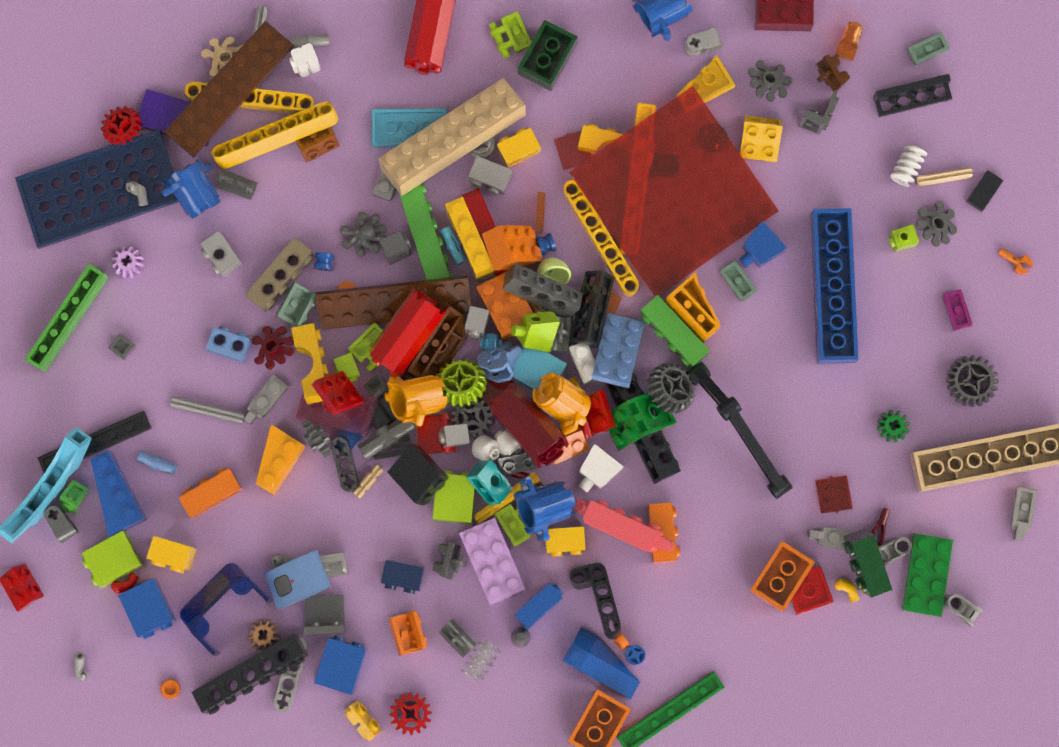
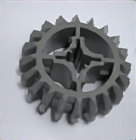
M971 355L969 359L967 356H964L962 361L958 359L955 361L956 365L952 364L950 366L953 371L947 372V375L952 377L946 379V383L952 384L947 387V390L953 389L954 392L950 396L954 397L957 395L956 402H960L963 399V406H966L968 401L970 407L975 406V401L978 406H981L982 400L985 403L989 402L988 397L993 398L995 396L992 391L998 390V387L993 385L999 383L998 379H993L998 373H992L991 370L994 369V366L988 367V360L982 363L981 356L976 361L974 355ZM971 366L980 369L984 374L979 375L975 373ZM962 368H965V379L958 382L959 372ZM971 377H972V379L974 378L975 380L979 379V380L976 381V383H974L973 385L970 384L969 382L966 383L967 381H969V379H971ZM987 380L986 389L980 395V383ZM961 388H968L974 396L964 393Z
M666 362L660 366L658 365L650 372L649 378L646 380L649 383L646 388L650 390L648 395L653 397L652 402L657 403V408L662 407L663 412L668 411L669 414H676L685 411L694 402L693 399L696 395L693 392L696 388L692 386L693 381H690L689 375L685 373V369H680V365Z

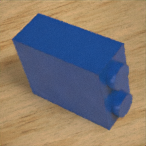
M155 578L118 595L137 638L143 637L144 640L154 636V632L159 629L164 631L173 626L172 623L176 621L159 582Z
M549 583L514 615L528 630L563 599L561 596L563 592L556 584L552 586Z
M334 635L333 639L328 638L314 683L353 695L367 650L363 649V644L353 641L352 645L344 643V638Z

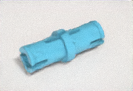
M451 226L440 230L439 232L447 245L446 249L450 251L455 265H460L467 261L460 248V241H457Z

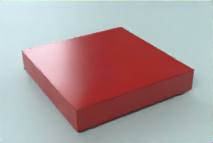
M821 565L810 569L791 599L796 615L834 602Z

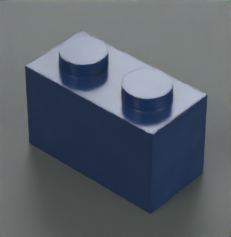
M385 560L381 583L385 584L384 588L396 590V587L404 588L403 592L415 594V591L420 592L425 569L423 567Z

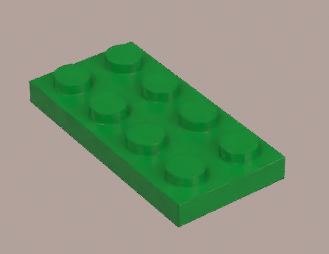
M913 534L902 606L903 611L942 617L953 540Z

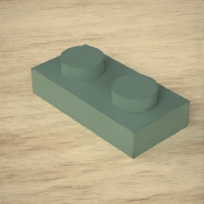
M942 32L908 47L907 52L914 65L917 66L949 51L950 48Z
M733 261L719 271L741 303L757 292L736 261Z

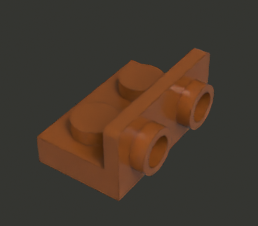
M331 127L295 141L306 162L314 160L340 146Z

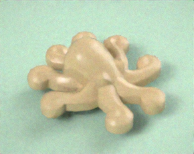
M233 37L226 38L221 46L218 39H211L209 44L211 47H214L215 52L204 49L201 53L204 59L209 57L213 59L212 69L209 71L210 76L214 77L219 72L218 66L220 65V69H222L243 45L228 47V45H234L235 40Z

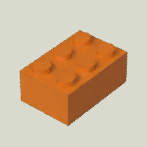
M499 225L482 234L493 270H510L515 263L529 268L543 261L541 249L538 247L535 238L536 234L532 226Z
M507 272L476 287L477 293L486 310H489L490 318L503 342L514 337L511 335L512 325H521L523 316L533 313L525 299L502 290L504 277Z
M781 541L751 588L750 593L783 613L815 562Z
M596 689L570 735L568 742L577 747H611L631 708Z

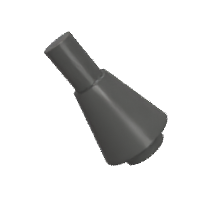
M517 628L511 634V641L517 647H525L530 642V633L524 628Z

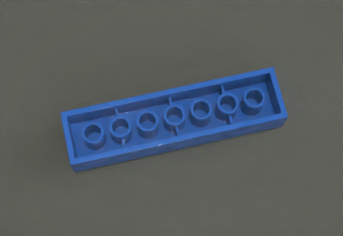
M813 209L810 217L817 364L856 363L859 359L852 209Z

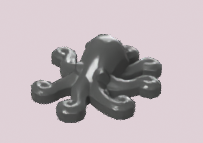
M758 60L756 68L761 71H756L754 68L748 70V75L754 78L750 81V86L757 89L755 93L758 98H762L767 90H770L766 94V99L769 102L775 99L774 94L777 90H779L778 95L780 98L787 96V90L784 85L789 86L792 83V79L789 76L785 78L779 76L785 72L783 65H777L776 70L773 71L764 65L762 60Z
M937 201L934 204L935 212L926 211L924 207H921L918 210L919 216L929 218L916 222V227L921 230L923 229L922 236L925 240H929L933 236L931 243L935 247L941 243L944 245L950 243L948 231L952 235L957 233V227L947 220L952 219L955 213L952 209H948L946 214H942L944 209L942 201Z
M361 211L358 213L359 219L355 224V229H348L347 226L341 227L340 232L342 235H352L349 241H342L343 248L349 249L355 243V250L359 257L365 256V250L361 248L362 245L372 249L374 253H379L380 246L370 241L379 242L387 237L385 235H377L379 232H386L387 228L384 224H379L376 228L373 226L380 221L378 214H373L371 219L363 225L367 215Z

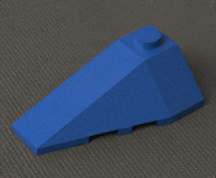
M582 627L580 628L563 662L631 699L640 681L597 635Z

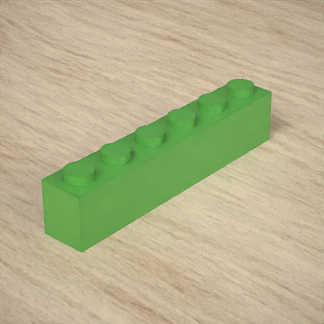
M423 182L403 196L400 195L426 280L454 277L452 271L448 272L446 267L449 264L446 253L442 254L440 247H444L441 236L436 235L435 230L438 229L436 219H431L429 212L433 210L430 201L425 200L424 194L427 191Z
M90 264L87 265L24 359L25 361L44 373L47 372L109 279L105 273Z

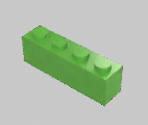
M659 295L641 309L640 314L642 316L640 318L646 325H652L655 329L653 332L659 339L664 338L668 343L666 346L672 353L677 352L681 357L679 360L685 367L690 366V368H693L709 354L710 350Z

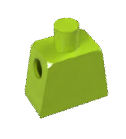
M553 311L525 314L521 325H512L511 335L517 336L525 348L550 352L560 321Z

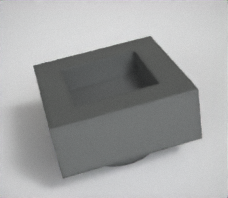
M119 333L108 348L125 360L136 345Z
M379 374L363 385L374 400L389 390L388 385Z

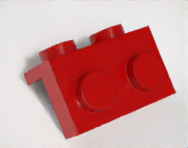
M600 390L588 395L591 401L588 417L593 433H605L609 429L616 427L605 391Z
M26 564L13 567L0 577V583L17 612L44 597Z

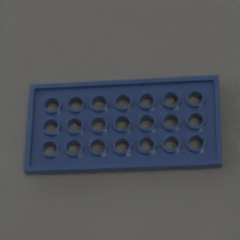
M160 130L132 138V142L126 140V145L120 142L118 146L114 144L15 177L37 248L41 249L178 203L179 201L174 193L164 196L162 192H154V187L157 184H162L166 188L162 180L165 178L167 180L170 179L174 173ZM146 149L152 150L150 158L143 157V152ZM128 155L134 156L132 164L125 163V158ZM110 161L116 162L114 170L107 169V164ZM92 167L98 168L96 176L89 175V170ZM151 167L158 168V173L154 176L148 174V170ZM74 173L80 174L78 182H71V176ZM133 173L140 174V179L136 182L146 188L148 205L139 206L136 195L126 190V184L131 181L130 176ZM56 179L62 180L60 188H53V182ZM115 179L122 180V185L118 188L112 186ZM38 185L44 186L42 194H35V188ZM97 185L104 186V190L100 194L94 192ZM79 191L86 192V196L82 200L76 198V194ZM121 196L128 198L125 205L118 204V199ZM61 197L68 198V202L64 206L58 204V200ZM103 202L110 204L107 211L100 210V205ZM43 203H49L50 205L49 210L46 212L40 210V206ZM85 208H90L92 211L89 217L82 216V211ZM67 214L73 215L71 223L64 222V217ZM49 220H54L55 227L50 230L46 229V223Z

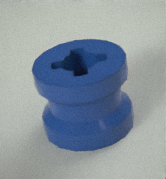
M551 233L546 234L545 237L536 238L542 256L546 255L548 251H556Z
M316 252L315 257L317 260L314 264V269L332 271L333 266L331 263L334 260V255Z
M634 645L627 649L625 656L630 664L638 665L644 661L646 654L642 647Z

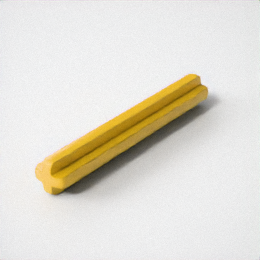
M535 472L527 476L532 479L533 485L540 482V478ZM520 483L513 486V489L500 504L487 505L473 516L478 524L483 523L515 500L514 494L522 491Z

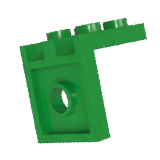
M649 392L627 400L611 410L616 427L608 431L618 451L625 449L644 436L677 423L672 413L669 414L668 411L663 412L662 407L657 408V403L652 402L653 397L648 395ZM650 408L654 410L655 416L650 412Z

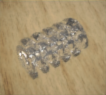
M483 639L485 642H478L481 649L474 648L473 651L476 653V656H469L473 662L465 663L468 670L461 669L463 673L477 682L478 679H485L482 672H489L486 666H493L490 659H497L494 652L501 653L499 648Z

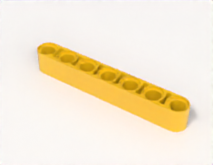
M188 83L185 86V94L192 102L197 95L191 96V91L198 89L199 94L208 83ZM255 89L251 94L255 96L252 102H246L245 100L239 108L295 114L307 109L301 107L304 102H310V107L315 106L313 98L307 94ZM271 97L274 99L271 104L264 103L267 98ZM285 100H292L290 106H284L283 102Z
M322 102L218 144L212 149L211 154L220 169H227L331 127L338 122V115L331 102Z
M575 180L567 181L563 188L565 199L609 272L614 277L621 292L627 297L634 296L639 288L638 280L580 184ZM575 187L577 192L569 194L567 188ZM584 203L587 207L584 210H579L576 205ZM591 218L596 221V224L588 226L586 221ZM600 234L604 235L606 237V240L604 242H598L596 240V236ZM609 250L614 251L616 254L612 259L607 258L605 255ZM623 267L626 272L619 275L615 272V269ZM633 283L635 289L628 291L625 288V284Z

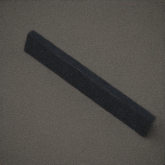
M145 411L88 435L92 439L83 459L151 430L152 427ZM59 448L38 457L44 473Z

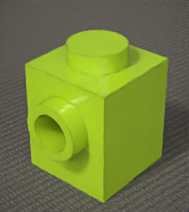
M913 224L890 232L888 243L890 248L894 249V252L917 246L919 239Z
M352 353L333 359L336 368L333 369L334 373L343 371L351 383L358 381V377H361Z

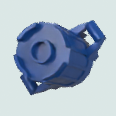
M632 0L635 2V5H633L635 12L639 13L644 25L652 34L651 37L653 38L661 34L665 41L671 39L670 29L667 27L688 16L693 10L692 5H687L686 0Z
M197 159V163L185 166L183 171L173 173L170 179L167 180L165 178L162 180L166 186L162 190V194L168 196L174 193L183 210L191 219L199 216L206 209L220 203V196L205 174L212 169V165L210 163L203 165L200 159Z
M530 477L521 478L519 483L522 491L516 492L514 498L517 499L518 513L526 527L524 530L527 534L535 533L540 542L548 541L550 535L548 534L547 526L565 520L575 514L574 511L572 512V507L576 506L571 489L566 490L564 488L565 482L555 481L534 488Z

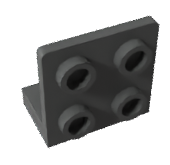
M834 90L823 116L815 110H805L798 127L820 135L822 130L826 131L832 117L831 114L839 100L836 97L838 91Z
M318 595L305 599L306 627H303L304 635L345 634L344 595Z

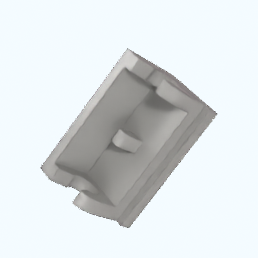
M344 552L320 556L327 578L348 574L346 554Z

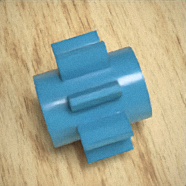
M485 334L484 339H480V349H484V351L492 350L495 347L500 348L503 344V340H499V335Z

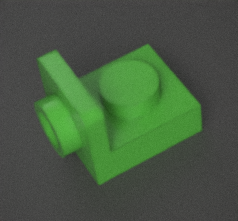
M72 480L60 496L61 508L68 513L76 515L79 505L89 493V488Z

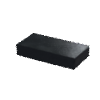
M987 170L966 202L982 212L1004 180Z

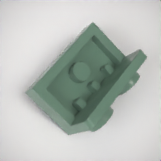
M293 282L275 316L296 327L304 325L308 319L307 313L309 309L313 308L316 304V292Z

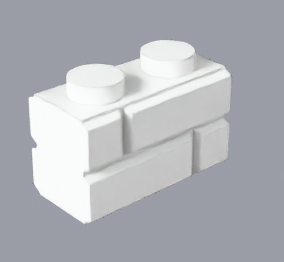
M308 43L303 45L302 48L298 47L291 50L292 57L289 60L295 74L299 73L300 77L303 78L310 75V73L313 74L320 71L321 67L312 44Z
M585 343L569 347V353L582 385L597 381L591 379L595 359L590 347Z

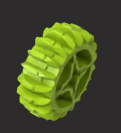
M459 358L458 362L452 359V364L450 365L445 363V368H440V373L436 374V376L440 377L445 387H442L443 396H447V405L451 403L455 407L459 404L462 408L463 404L466 403L470 406L471 401L477 403V397L482 398V392H485V385H487V380L484 376L485 372L475 361L470 363L468 358L465 361Z

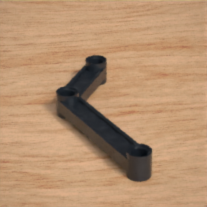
M702 361L688 370L686 374L689 375L690 381H693V385L697 386L699 384L718 405L716 409L725 421L730 420L770 482L767 488L774 498L778 499L793 488L791 483L783 474L781 476L778 474L739 412L742 411V408L733 396L728 398L710 378L711 373Z

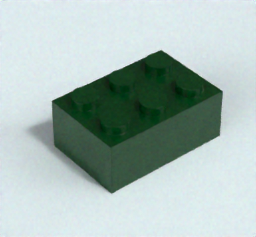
M544 20L518 67V75L552 91L577 45L578 36Z
M864 528L843 536L845 541L842 543L846 554L849 553L850 555L849 565L852 572L855 571L856 573L855 583L857 588L870 598L893 590L874 534Z

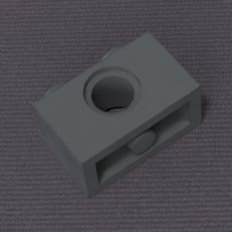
M400 231L379 241L390 265L411 256L409 252L412 249L406 234L402 236Z

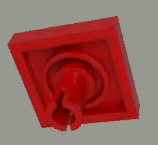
M343 371L317 379L312 384L323 400V407L326 405L324 409L331 411L333 415L360 406L364 402V399Z

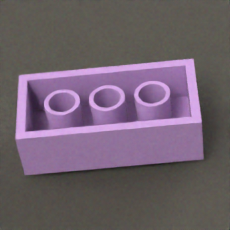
M495 518L459 533L490 606L526 591Z

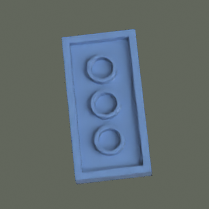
M611 313L607 314L591 379L629 388L645 324L644 321Z

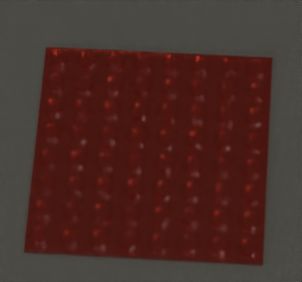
M693 86L569 172L655 297L661 295L756 228L762 221H766L779 211Z

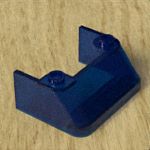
M234 563L226 564L180 611V618L213 656H218L220 652L205 638L209 633L210 625L203 616L230 589L238 595H246L254 589L266 602L271 603L273 601L240 566Z

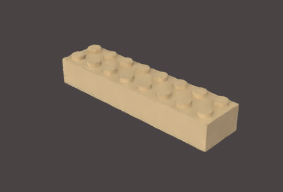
M502 78L379 157L380 168L400 195L403 196L526 116L525 104L506 80Z
M1059 424L913 452L909 456L917 492L1059 465Z

